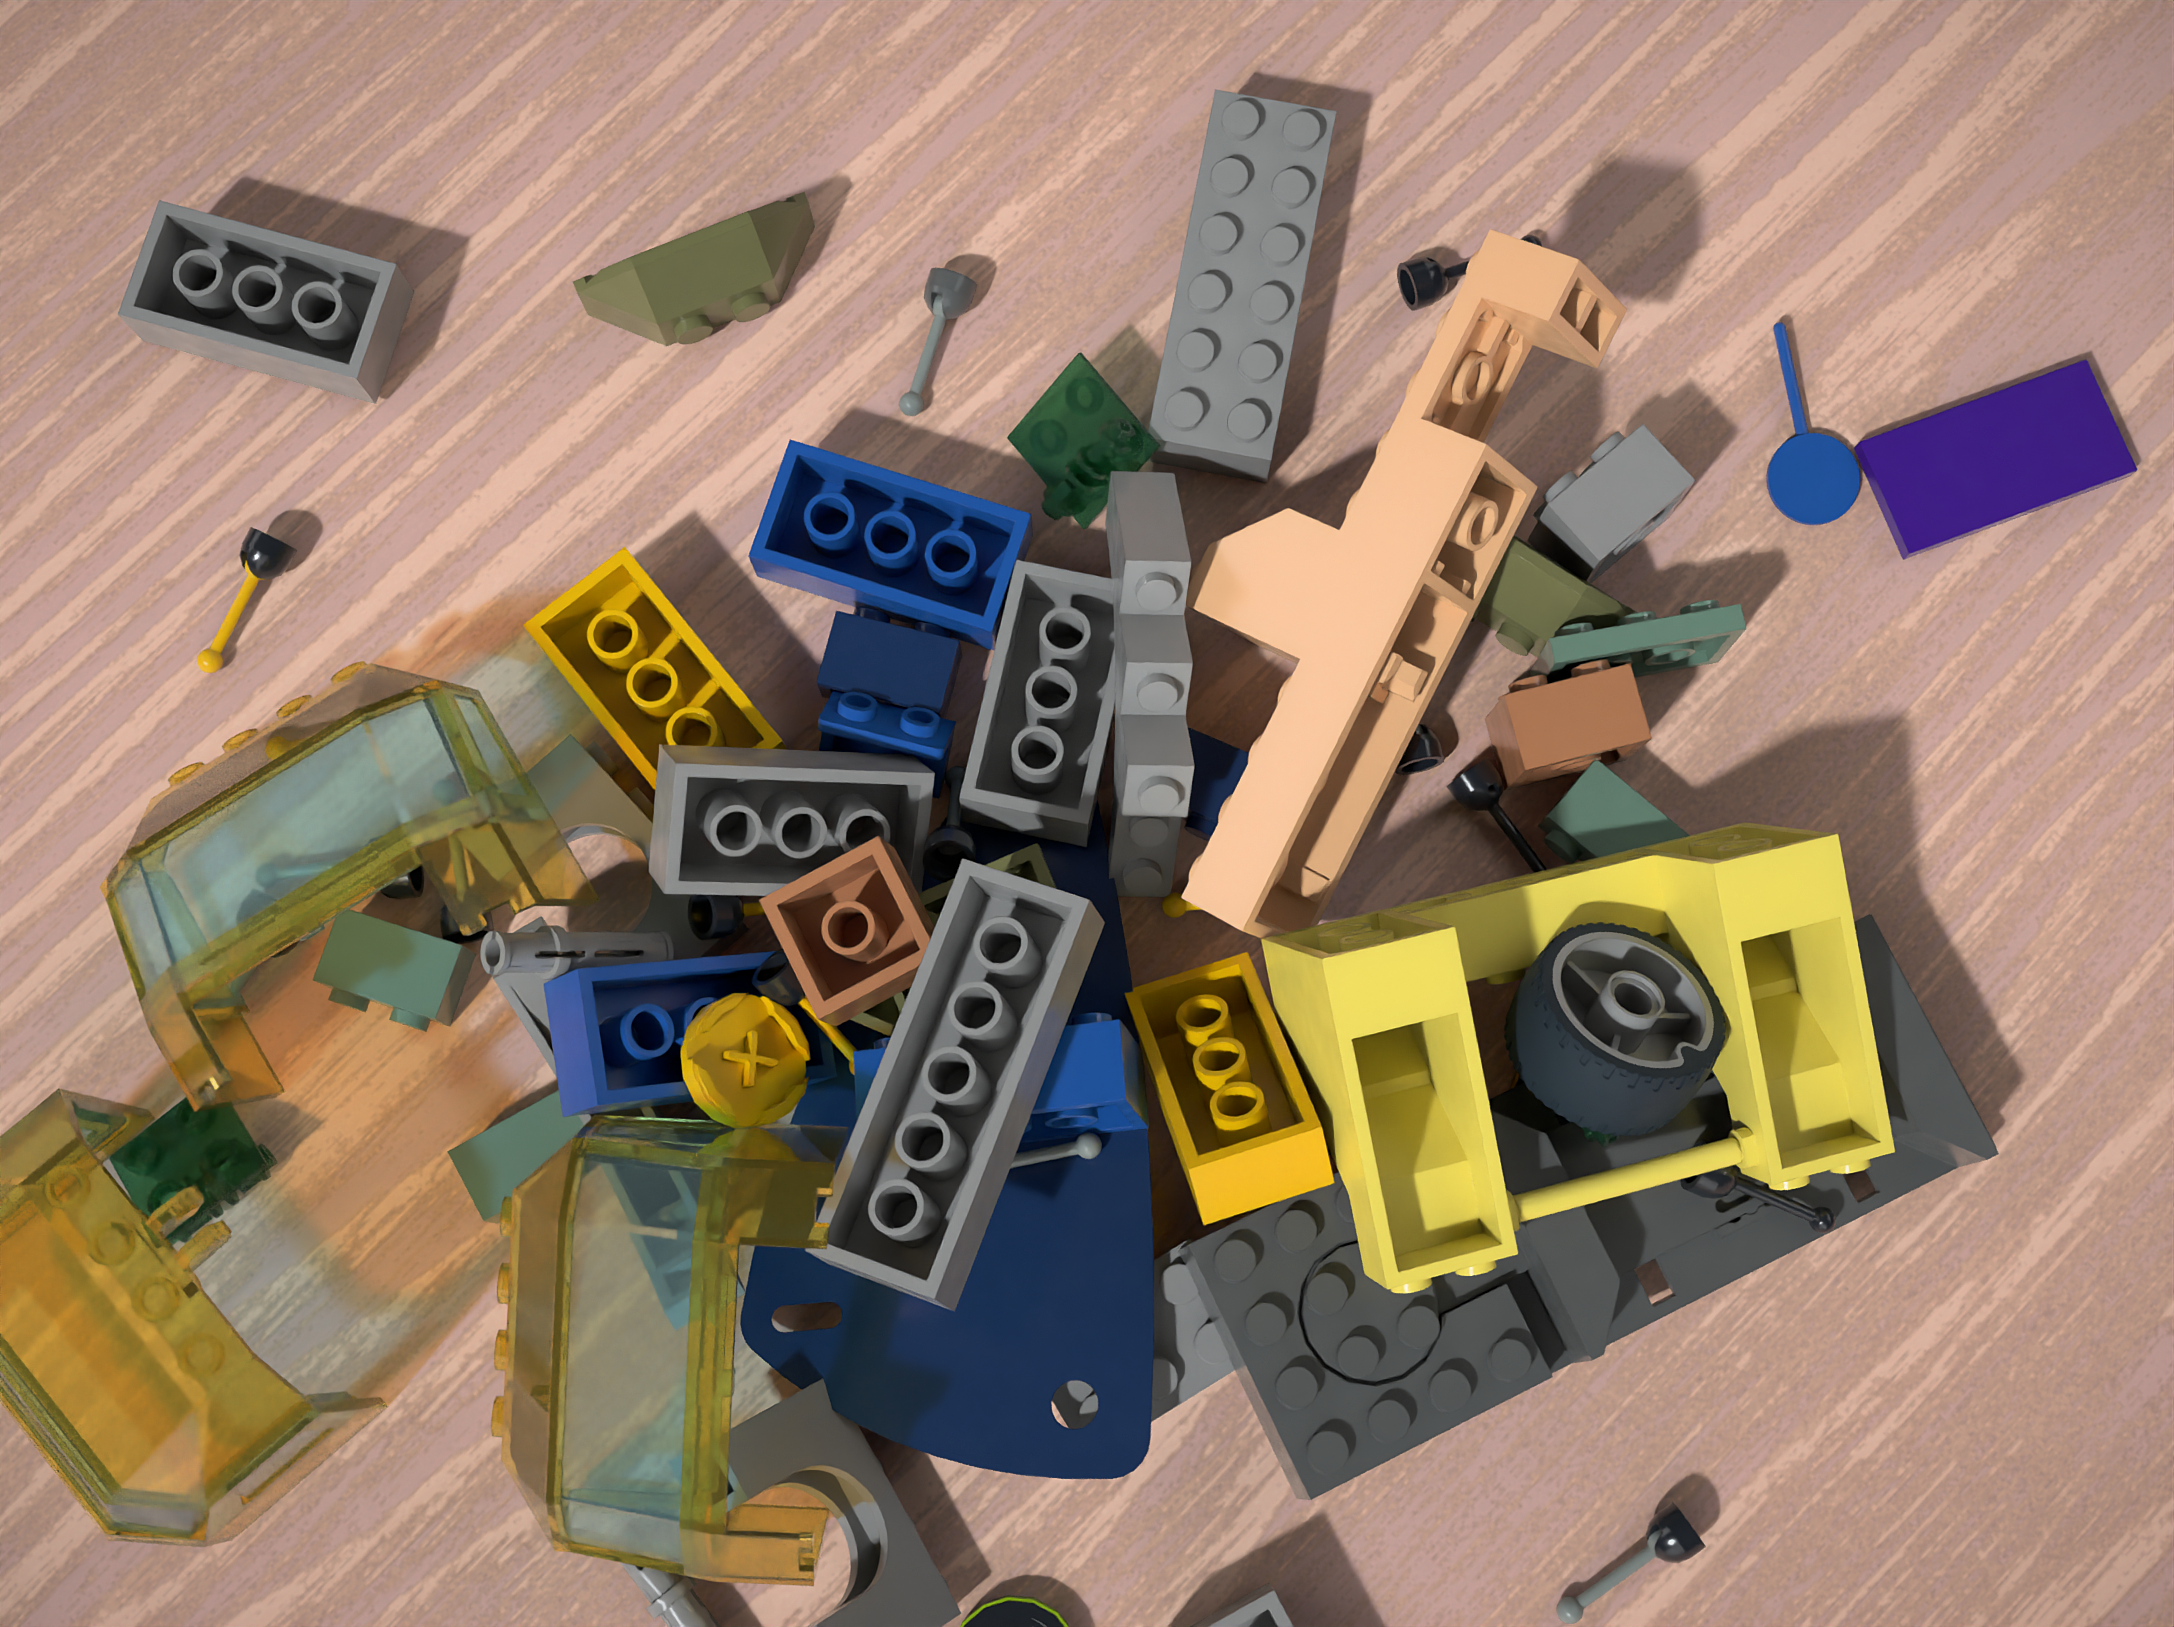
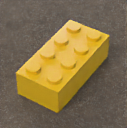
M623 547L523 624L532 638L654 790H656L659 744L787 750L782 739L626 547Z
M1248 952L1133 988V992L1124 993L1139 1036L1140 1048L1143 1050V1058L1203 1225L1335 1183L1321 1123Z

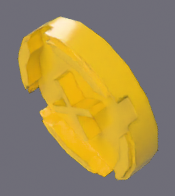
M733 993L703 1007L688 1025L680 1051L683 1080L694 1102L713 1120L736 1129L761 1127L789 1114L805 1094L809 1077L805 1078V1061L810 1060L809 1043L798 1020L783 1005L770 1000L766 996L759 998L752 994L746 995L748 993Z

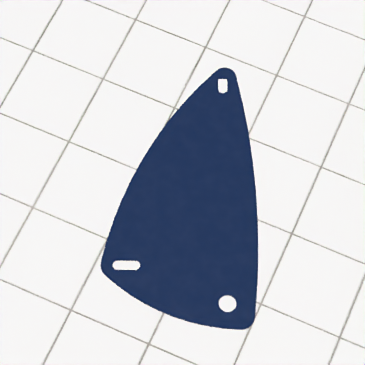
M1098 800L1087 847L961 821L960 813L959 826L971 834L976 846L975 863L986 865L1038 843L1057 889L1089 899L1105 924L1065 1026L1071 1025V1019L1077 1015L1106 1013L1112 1016V1020L1120 1019L1140 1046L1139 1036L1124 994L1133 992L1115 879H1109L1108 846ZM947 817L944 819L940 826L946 825ZM924 868L922 892L944 883L931 877ZM850 1019L836 1026L858 1051L874 1049L875 1041L891 1037ZM832 1042L837 1076L806 1087L805 1094L797 1103L769 1189L752 1256L741 1311L740 1326L747 1345L772 1368L801 1390L823 1379L832 1410L894 1442L939 1458L987 1470L1022 1476L1058 1479H1114L1124 1477L1133 1472L1143 1462L1149 1450L1151 1440L1154 1358V1242L1148 1129L1096 1134L1101 1140L1102 1149L1098 1156L1092 1159L1082 1158L1078 1154L1010 1168L954 1312L829 1265L805 1251L857 1123L855 1076L849 1069L850 1061ZM1079 1136L1020 1143L1016 1153L1075 1142ZM834 1302L839 1305L842 1311V1318L839 1324L829 1329L780 1332L772 1323V1316L775 1310L786 1305ZM1069 1381L1087 1383L1093 1388L1098 1398L1096 1416L1088 1425L1079 1429H1070L1062 1426L1055 1419L1052 1412V1399L1056 1390Z

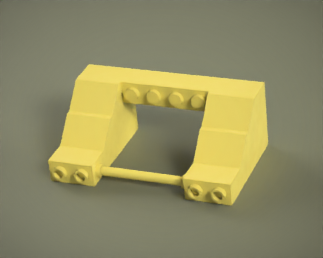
M1744 822L1688 837L1261 938L1277 1022L1321 1123L1325 1142L1348 1191L1364 1273L1387 1290L1390 1289L1393 1293H1412L1426 1289L1431 1286L1432 1277L1454 1271L1457 1275L1472 1276L1495 1269L1497 1266L1496 1260L1518 1254L1514 1231L1519 1230L1520 1222L1733 1165H1737L1742 1174L1767 1183L1770 1189H1796L1810 1183L1809 1175L1827 1170L1838 1174L1859 1172L1871 1166L1870 1159L1895 1152L1843 857L1837 833ZM1598 922H1603L1604 924L1626 925V927H1633L1639 931L1650 933L1651 936L1658 937L1664 943L1670 944L1672 948L1680 951L1686 959L1688 958L1692 961V964L1708 979V983L1713 987L1714 993L1718 996L1719 1004L1723 1009L1722 1014L1725 1017L1724 1025L1726 1026L1725 1040L1712 1070L1727 1095L1733 1127L1729 1137L1512 1195L1505 1188L1466 982L1486 978L1487 984H1503L1523 979L1526 974L1525 968L1533 964L1538 955L1556 936L1580 924L1586 925L1587 923L1597 924Z

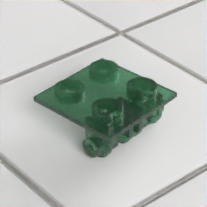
M1078 353L1007 436V439L1047 485L1043 491L1044 500L1041 503L1044 513L1054 520H1060L1063 516H1073L1083 529H1087L1107 507L1111 471L1138 472L1160 447V444L1082 353Z
M214 1076L108 1157L157 1247L160 1249L166 1245L172 1247L179 1240L183 1243L189 1242L192 1239V1234L212 1219L211 1215L219 1218L224 1214L220 1205L223 1200L232 1206L236 1205L240 1201L236 1190L238 1189L242 1193H246L261 1180L266 1181L271 1177L269 1169L277 1164L276 1158L262 1143L258 1146L256 1145L219 1081Z

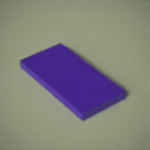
M2087 359L1865 439L1854 447L1903 560L2125 479L2137 471L2136 465Z

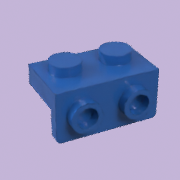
M833 691L818 720L817 729L822 732L819 751L913 755L935 773L932 797L939 799L944 787L956 721L940 718L935 712L925 708L911 707L903 709L879 703L872 696L860 692H847L843 694Z

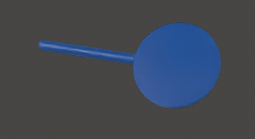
M1777 322L1773 326L1796 436L1783 443L1773 454L1767 468V489L1774 505L1787 518L1804 525H1823L1838 519L1851 508L1859 492L1860 472L1854 456L1844 444L1831 436L1808 432L1786 326L1782 322Z

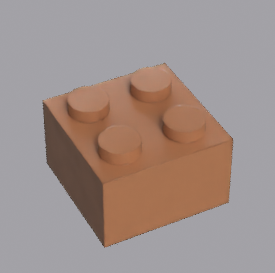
M1608 659L1597 660L1571 669L1572 677L1548 684L1546 675H1537L1508 685L1509 693L1498 697L1499 702L1485 717L1497 766L1503 780L1504 791L1582 772L1594 760H1599L1605 766L1626 761L1652 739L1631 663L1610 668Z
M879 836L759 899L817 1019L834 1026L840 1025L911 987L935 928L895 848Z

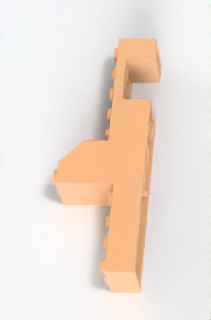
M1490 229L1481 248L1473 254L1467 265L1466 278L1451 308L1443 314L1437 325L1436 338L1421 368L1413 374L1407 385L1406 398L1391 428L1383 434L1378 443L1376 458L1361 488L1352 495L1348 503L1346 518L1340 530L1287 508L1209 544L1201 561L1193 568L1189 576L1186 607L1235 635L1298 665L1293 675L1282 685L1278 695V705L1264 733L1253 743L1248 755V765L1234 793L1223 803L1218 816L1219 823L1205 851L1197 857L1190 869L1189 883L1181 896L1182 899L1235 928L1259 938L1318 925L1538 488L1537 485L1484 443L1532 345L1598 369L1627 311V308L1579 259Z

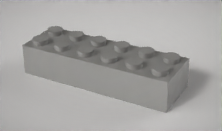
M1215 89L1147 434L1145 461L1267 483L1337 111Z
M962 859L805 1249L806 1252L829 1265L955 1312L1105 924L1089 899Z

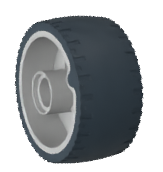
M1598 922L1597 924L1587 923L1586 925L1580 924L1556 936L1538 955L1525 974L1506 1016L1504 1038L1507 1043L1505 1046L1509 1051L1510 1061L1513 1062V1067L1519 1073L1520 1079L1535 1094L1534 1096L1544 1102L1545 1106L1554 1110V1113L1559 1116L1562 1115L1566 1120L1574 1122L1580 1127H1586L1594 1132L1599 1131L1601 1134H1613V1136H1631L1635 1134L1638 1136L1645 1132L1646 1134L1650 1133L1654 1129L1658 1130L1663 1125L1665 1126L1685 1108L1704 1084L1716 1063L1725 1040L1726 1026L1724 1025L1725 1017L1722 1014L1723 1009L1719 1004L1720 1000L1715 995L1713 987L1709 985L1708 979L1700 973L1701 971L1692 964V961L1688 958L1686 959L1680 951L1672 948L1670 944L1664 943L1660 938L1653 937L1645 931H1639L1637 928H1629L1621 924H1604L1603 922Z

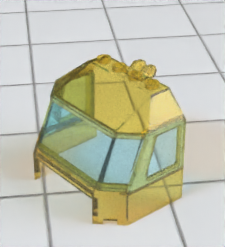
M365 661L356 662L334 674L330 679L333 686L316 697L312 698L311 695H304L283 705L276 712L279 720L261 731H258L256 728L249 729L227 740L222 745L225 753L205 765L203 762H197L178 770L168 778L170 787L151 798L99 888L106 899L147 1027L195 1112L273 1099L286 1092L244 1019V1016L250 1010L242 994L235 989L232 981L298 940L306 941L325 929L324 924L417 867L424 866L463 936L472 935L484 929L488 924L482 914L507 903L513 914L516 915L534 906L589 907L600 900L479 690L373 663L366 664Z
M58 1088L0 1136V1404L108 1541L207 1547L232 1541L388 1408V1406L381 1397L357 1399L347 1391L308 1394L305 1396L258 1357L203 1290L199 1278L193 1272L232 1237L230 1228L223 1220L209 1224L202 1228L194 1238L177 1252L166 1236L194 1215L204 1203V1196L196 1186L184 1188L149 1217L134 1204L103 1165L106 1160L156 1120L148 1109Z
M594 1115L530 1172L513 1189L512 1196H505L503 1198L500 1213L501 1237H510L509 1263H502L500 1266L497 1281V1300L499 1304H508L507 1330H498L495 1341L494 1366L495 1370L505 1371L504 1396L495 1397L492 1409L491 1432L493 1437H502L501 1461L554 1551L572 1552L713 1582L815 1585L829 1523V1509L827 1507L743 1503L727 1512L731 1411L736 1369L734 1368L739 1247L740 1245L827 1249L829 1223L816 1222L818 1196L833 1197L835 1174L848 1141V1127L771 1123L761 1127L736 1129L712 1120Z

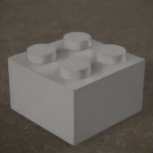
M1644 424L1627 438L1619 431L1610 436L1590 456L1593 462L1580 474L1579 478L1572 471L1561 477L1543 495L1546 501L1533 514L1538 522L1527 541L1535 549L1589 583L1595 581L1665 522L1695 482V479Z

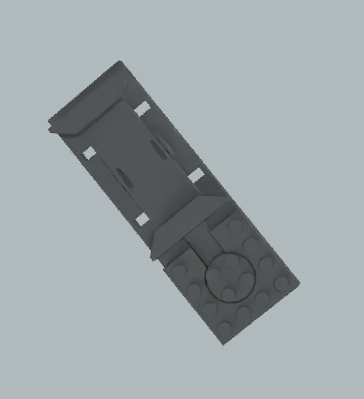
M1872 914L1858 919L1854 922L1895 1148L1894 1153L1870 1159L1871 1166L1865 1169L1876 1191L1856 1200L1843 1174L1832 1173L1830 1170L1809 1175V1184L1790 1190L1770 1189L1767 1183L1742 1174L1740 1168L1738 1176L1813 1209L1821 1206L1831 1209L1836 1216V1225L1830 1232L1958 1167L1988 1160L1999 1154L1994 1141ZM1711 1070L1696 1095L1672 1120L1658 1130L1654 1129L1650 1133L1646 1134L1645 1132L1638 1136L1635 1134L1631 1136L1601 1134L1599 1131L1594 1132L1586 1127H1580L1574 1122L1561 1126L1554 1111L1545 1106L1544 1102L1540 1099H1537L1534 1096L1535 1094L1526 1087L1525 1082L1489 1099L1505 1188L1512 1195L1692 1148L1700 1140L1712 1143L1727 1139L1730 1131L1733 1130L1727 1095L1713 1070ZM1337 1172L1333 1174L1334 1184L1275 1202L1185 1246L1178 1252L1191 1274L1203 1305L1230 1356L1229 1359L1296 1498L1312 1500L1552 1378V1373L1572 1363L1592 1361L1604 1355L1607 1345L1828 1233H1818L1811 1228L1809 1221L1735 1189L1725 1197L1716 1199L1703 1198L1684 1190L1680 1180L1520 1222L1519 1230L1514 1231L1518 1254L1496 1260L1497 1266L1495 1269L1472 1276L1457 1275L1454 1271L1432 1277V1284L1426 1289L1412 1293H1393L1390 1289L1387 1290L1364 1273L1349 1194L1340 1173ZM1655 1259L1672 1294L1651 1304L1634 1269Z

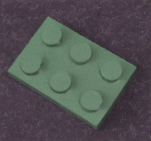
M1705 600L1681 608V615L1657 619L1655 612L1645 611L1622 617L1617 621L1618 626L1593 630L1591 623L1568 625L1554 632L1555 637L1549 638L1531 668L1530 676L1546 675L1548 684L1572 677L1570 670L1577 666L1603 659H1608L1610 668L1631 663L1634 677L1718 663L1747 629L1741 604L1720 607L1717 600Z

